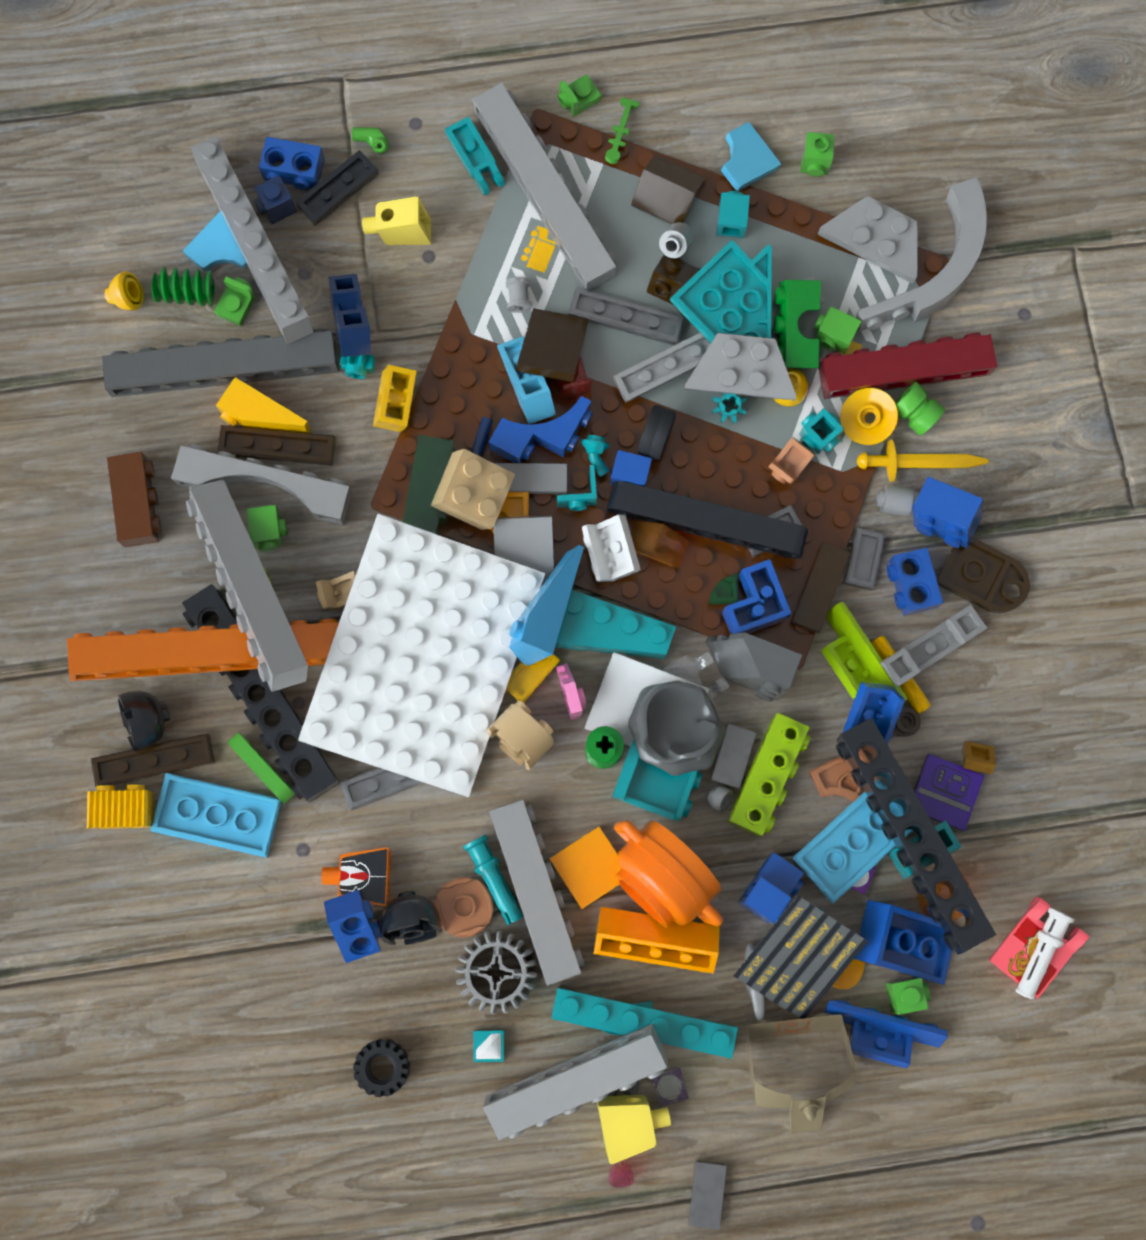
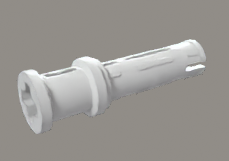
M1051 907L1048 909L1049 916L1043 929L1038 930L1037 938L1039 942L1015 990L1022 996L1033 1000L1056 948L1060 949V947H1063L1064 941L1062 939L1070 923L1075 921L1073 917Z

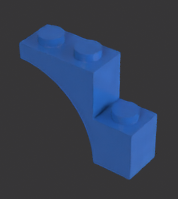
M581 396L567 413L555 420L541 424H520L502 418L488 442L489 450L512 463H521L523 459L528 460L535 449V445L532 444L534 442L564 458L567 451L572 452L580 438L577 436V433L581 426L586 428L593 416V412L590 411L591 401Z

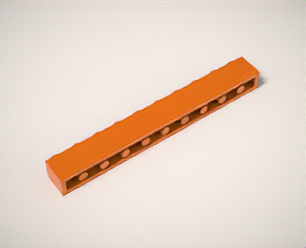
M323 619L316 624H307V621L304 620L290 622V627L308 666L324 665L339 622L336 619ZM237 624L230 625L229 629H217L216 626H202L197 631H186V628L176 627L170 628L168 632L155 633V630L143 629L137 631V634L124 635L122 631H111L105 633V636L93 637L91 633H78L74 635V638H67L70 681L258 669L259 662L256 657H251L247 647L248 637L245 632H240Z

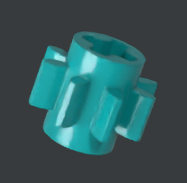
M341 353L339 365H341V369H345L347 377L365 379L367 372L374 373L376 360L374 355L370 354L342 357Z
M723 393L721 399L714 397L712 400L718 405L712 411V414L719 413L722 416L720 423H723L726 418H731L734 424L737 422V413L740 415L746 414V411L741 408V404L745 403L747 398L740 399L735 394ZM730 399L734 401L733 407L736 410L732 409L728 413L725 411L726 406L722 402L726 403Z

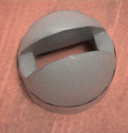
M723 786L713 787L712 791L708 793L707 799L709 804L720 812L725 811L732 801L733 791Z

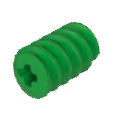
M162 267L160 274L155 272L152 278V297L154 302L164 300L166 303H172L175 300L177 304H183L186 300L188 305H194L198 302L200 306H206L209 302V305L212 307L215 297V282L212 271H207L206 277L202 278L200 270H196L194 277H191L189 269H185L183 276H179L178 268H173L172 274L168 275L167 268Z
M608 726L597 727L591 731L585 746V756L589 763L600 769L614 766L623 753L624 742L622 736L617 730ZM601 742H606V746L609 748L607 754H603L602 749L597 748L600 747Z

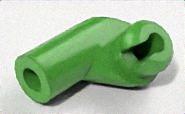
M352 127L353 141L367 142L378 154L388 151L389 141L380 129Z

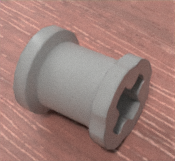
M513 277L506 280L505 284L506 288L509 289L510 300L507 304L508 311L513 313L530 311L532 309V302L529 301L528 287L531 284L530 279L526 277Z

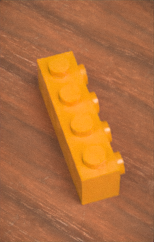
M601 907L593 954L714 974L719 954L720 926L698 922L679 925L672 921L666 928L648 914Z

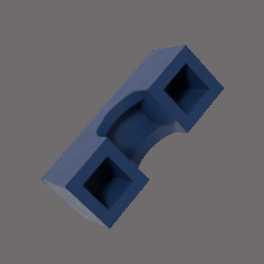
M357 274L328 277L331 307L342 357L371 354L370 327L366 310L362 307L361 289Z

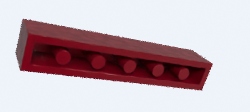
M980 332L967 334L964 338L953 339L952 336L942 337L933 343L919 340L905 347L891 344L877 351L863 348L849 355H842L840 352L831 353L822 359L818 370L824 399L850 396L864 388H876L886 391L907 388L915 382L920 385L989 376L998 366L991 334L981 335Z

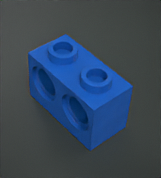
M266 137L259 169L263 179L266 181L280 175L283 183L293 185L301 190H309V188H313L320 182L325 158L321 146ZM278 160L284 161L280 166H272ZM305 165L311 166L307 171H300V168Z
M927 547L894 555L888 561L889 565L886 566L887 576L890 582H894L896 593H894L895 603L899 610L902 609L903 616L935 609L943 604ZM903 563L911 564L915 569V574H906L902 568ZM911 590L921 593L923 597L922 603L912 600L910 596Z
M359 890L324 901L328 925L346 963L381 951L378 940L382 938L380 924L378 920L372 921L371 918L374 917L371 903L369 899L363 900Z

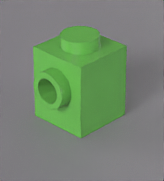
M831 306L826 315L820 314L814 326V329L818 330L815 339H819L821 347L845 354L861 320Z
M276 505L247 509L249 534L255 549L267 552L276 550L277 546L284 545L283 536L288 535L287 523L285 518L281 519L280 511Z
M910 977L885 982L891 1013L900 1015L928 1009L927 1001H930V992L927 983L922 982V978Z

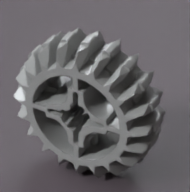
M497 931L496 940L491 941L490 932H485V943L482 944L480 938L476 936L473 938L474 943L477 945L475 949L468 944L464 946V949L470 953L469 957L464 955L458 956V960L466 963L465 967L455 968V972L464 973L465 978L456 980V984H467L468 988L461 991L460 994L462 996H466L469 992L473 994V997L468 1002L470 1006L475 1004L478 999L482 1002L479 1006L480 1012L485 1010L486 1004H490L491 1014H496L497 1005H501L502 1011L505 1014L508 1013L507 1003L510 1001L515 1009L519 1008L520 1005L515 999L517 996L527 1001L529 997L523 992L524 987L534 990L535 985L527 982V978L537 977L536 972H528V967L535 966L536 961L530 960L526 962L525 957L529 956L532 951L527 949L521 953L519 948L524 944L522 939L514 946L511 944L514 937L511 933L507 936L506 941H502V931ZM494 947L492 961L489 965L472 966L474 959L481 951ZM503 948L515 954L521 964V969L508 968L504 965L502 959ZM496 956H498L500 970H505V972H511L512 974H505L504 978L500 976V981H497L495 989L493 975L483 973L480 970L487 971L489 967L493 969L492 964L496 963ZM471 975L484 977L489 981L490 997L482 994L475 987ZM513 978L521 979L520 984L511 994L499 998L502 981Z

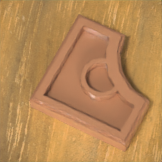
M864 750L859 751L860 759L865 763H871ZM840 756L808 772L821 798L839 796L853 802L865 791L862 786L858 787L851 776L853 769L848 760L843 761Z

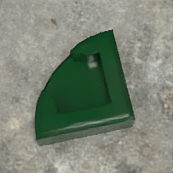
M738 574L727 576L715 585L709 597V605H731L739 602Z

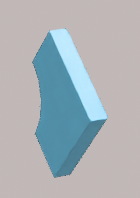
M750 122L728 132L725 139L730 146L731 157L723 165L721 172L736 191L742 190L780 168L781 163Z
M221 212L183 250L184 255L205 272L214 265L222 263L236 264L244 269L248 266Z

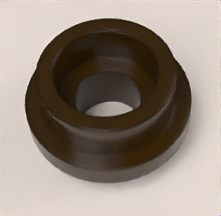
M903 707L893 731L904 737L915 734L921 724L918 713L912 708ZM902 717L909 719L910 724L908 727L901 725L900 719Z

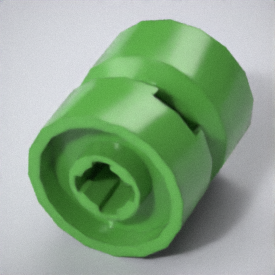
M917 382L908 387L895 401L898 416L902 420L908 418V426L919 436L928 431L946 410L934 398L927 399V391Z

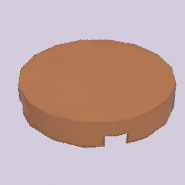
M469 877L455 878L445 883L438 892L434 902L441 918L442 928L449 934L457 937H472L482 932L490 923L494 912L493 898L488 888L480 881Z

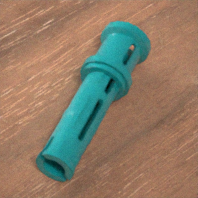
M485 834L464 845L463 849L468 851L476 866L474 869L475 873L482 875L495 903L503 915L506 925H509L521 919L524 915L498 868L499 859L493 856L486 842L488 838Z

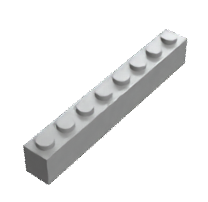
M500 83L473 98L474 112L580 284L585 290L591 291L615 277L616 265H618L617 260L611 250L606 251L602 244L603 238L597 227L592 228L587 220L589 216L585 207L582 204L578 205L573 198L575 194L568 181L563 182L557 162L554 158H548L545 153L546 146L539 135L535 136L531 130L532 124L525 112L520 113L514 93L511 90L507 91L504 85Z
M215 136L191 146L196 164L287 345L314 333L309 317L219 140Z
M224 479L190 487V500H186L188 514L190 517H195L197 521L196 531L199 539H205L207 557L210 563L215 562L217 580L220 586L225 585L227 589L226 599L230 609L235 608L237 612L238 628L241 633L245 632L248 637L247 647L251 657H256L259 662L258 672L262 682L267 681L271 692L306 682L308 664Z

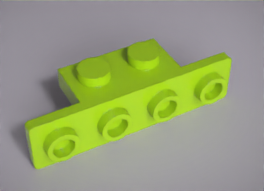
M840 602L831 608L827 613L826 619L839 638L821 649V652L852 699L856 697L862 681L892 686L906 701L907 696L901 686L896 687L880 664L883 660L845 603Z

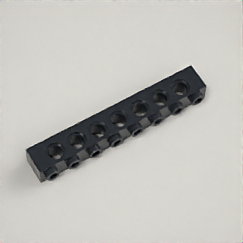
M213 584L182 602L187 610L182 614L192 628L197 626L199 630V627L206 626L207 619L212 615L219 616V622L216 625L217 629H229L230 625L237 624L236 617ZM258 669L250 670L244 677H238L236 671L219 672L221 676L227 674L232 684L228 687L236 700L242 699L246 704L247 709L244 710V713L251 724H258L263 733L259 737L268 750L273 748L279 758L275 762L284 775L289 773L294 783L290 786L299 800L305 798L306 801L312 802L340 784L318 747L298 741L303 723L281 689L271 692L267 681L262 682ZM263 687L265 689V697L259 702H254L252 700L253 691L256 688ZM272 712H279L281 715L279 724L270 727L267 723L268 716ZM289 736H294L297 741L296 747L292 751H284L283 741ZM304 761H310L312 764L311 773L304 777L300 776L298 773L299 765Z
M870 718L841 733L836 740L838 743L836 745L838 754L843 761L848 760L853 769L851 776L858 787L862 786L868 795L866 797L868 807L872 813H878L883 822L881 829L889 841L893 840L898 848L896 855L904 868L908 867L914 877L911 879L917 893L919 895L924 894L929 906H927V910L935 923L940 922L945 931L943 938L951 951L955 950L959 955L996 936L997 934L873 719ZM859 751H869L873 756V762H863L859 757ZM881 776L885 778L888 782V789L882 790L876 787L874 777ZM890 803L901 805L903 816L893 815L889 809ZM905 830H914L919 837L918 843L908 842L905 838ZM922 856L932 859L934 862L933 871H927L922 868L920 864ZM938 883L945 884L949 888L950 895L948 899L941 898L937 894L936 886ZM953 911H959L965 916V925L963 927L954 924L952 920Z

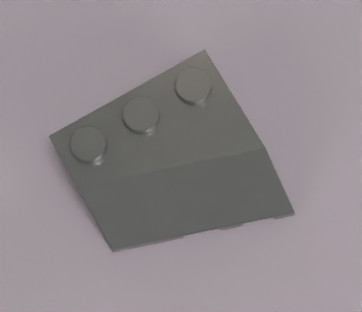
M748 633L730 634L729 638L724 635H718L717 638L708 636L706 640L724 680L756 692V697L772 702L773 699L778 700L790 689L802 654Z

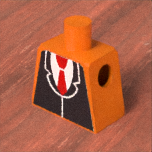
M378 848L340 854L339 867L322 868V885H339L338 897L359 890L364 901L369 899L371 904L387 906L390 897L391 849Z

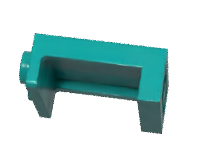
M633 740L612 798L679 822L682 816L688 817L693 801L688 800L691 789L697 790L703 773L696 770L672 776L666 771L644 762L640 758L635 741Z

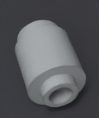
M677 222L672 224L660 237L659 246L662 253L670 258L682 256L693 242V232L685 223Z
M885 484L883 489H878L875 505L880 507L881 513L908 517L910 514L913 515V505L919 492H914L913 488Z

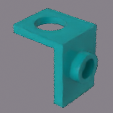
M590 465L589 468L591 493L557 495V508L569 507L571 511H581L587 509V506L596 505L597 494L594 465Z

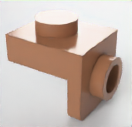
M791 437L776 459L768 466L773 470L771 475L783 484L786 482L792 484L816 453L795 437Z

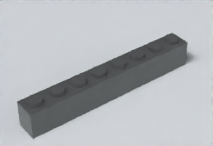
M314 329V333L288 345L283 335L278 337L258 335L251 340L230 338L225 340L224 343L214 344L210 341H202L197 343V346L185 347L181 344L170 345L168 349L160 350L147 347L140 349V352L133 353L114 351L111 355L102 356L104 387L113 398L230 385L235 377L244 383L337 373L336 342L332 331Z

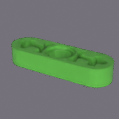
M237 732L227 741L231 748L280 801L286 804L296 795L288 783L240 732Z

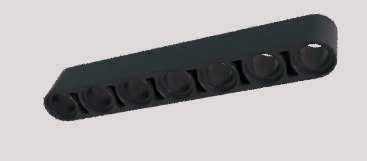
M623 481L613 482L606 508L609 513L614 515H625L629 519L792 559L802 558L809 531L808 528L799 524Z

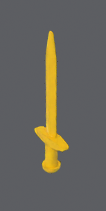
M892 439L887 442L886 455H867L866 452H863L857 457V465L861 469H866L867 467H886L889 482L895 481L897 468H970L989 462L986 458L968 454H896L895 444Z

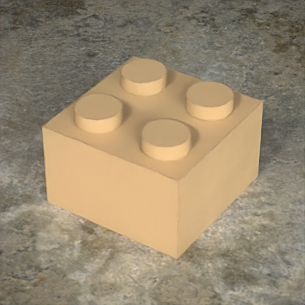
M466 449L453 452L431 506L478 529L494 528L515 474Z

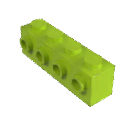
M778 712L773 715L727 823L757 837L763 836L764 832L770 833L776 817L772 816L776 805H782L788 791L784 789L787 778L793 779L799 763L795 761L799 751L804 752L810 741L811 736L807 735L809 726Z

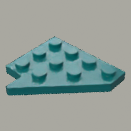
M731 240L670 298V301L710 343L717 333L771 338L772 246L768 244L751 260Z

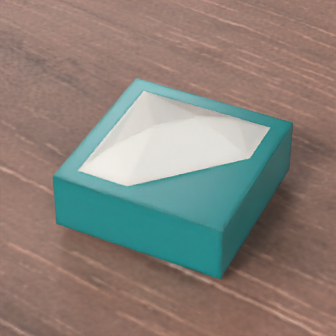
M504 1030L473 1031V1062H504Z

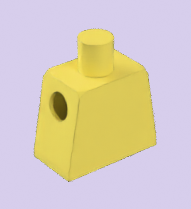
M419 197L377 203L376 216L363 217L362 219L364 234L378 233L386 245H431V217Z
M645 1095L607 1096L605 1099L597 1102L606 1154L610 1164L654 1148L657 1145L654 1129L671 1126L668 1108L650 1111Z

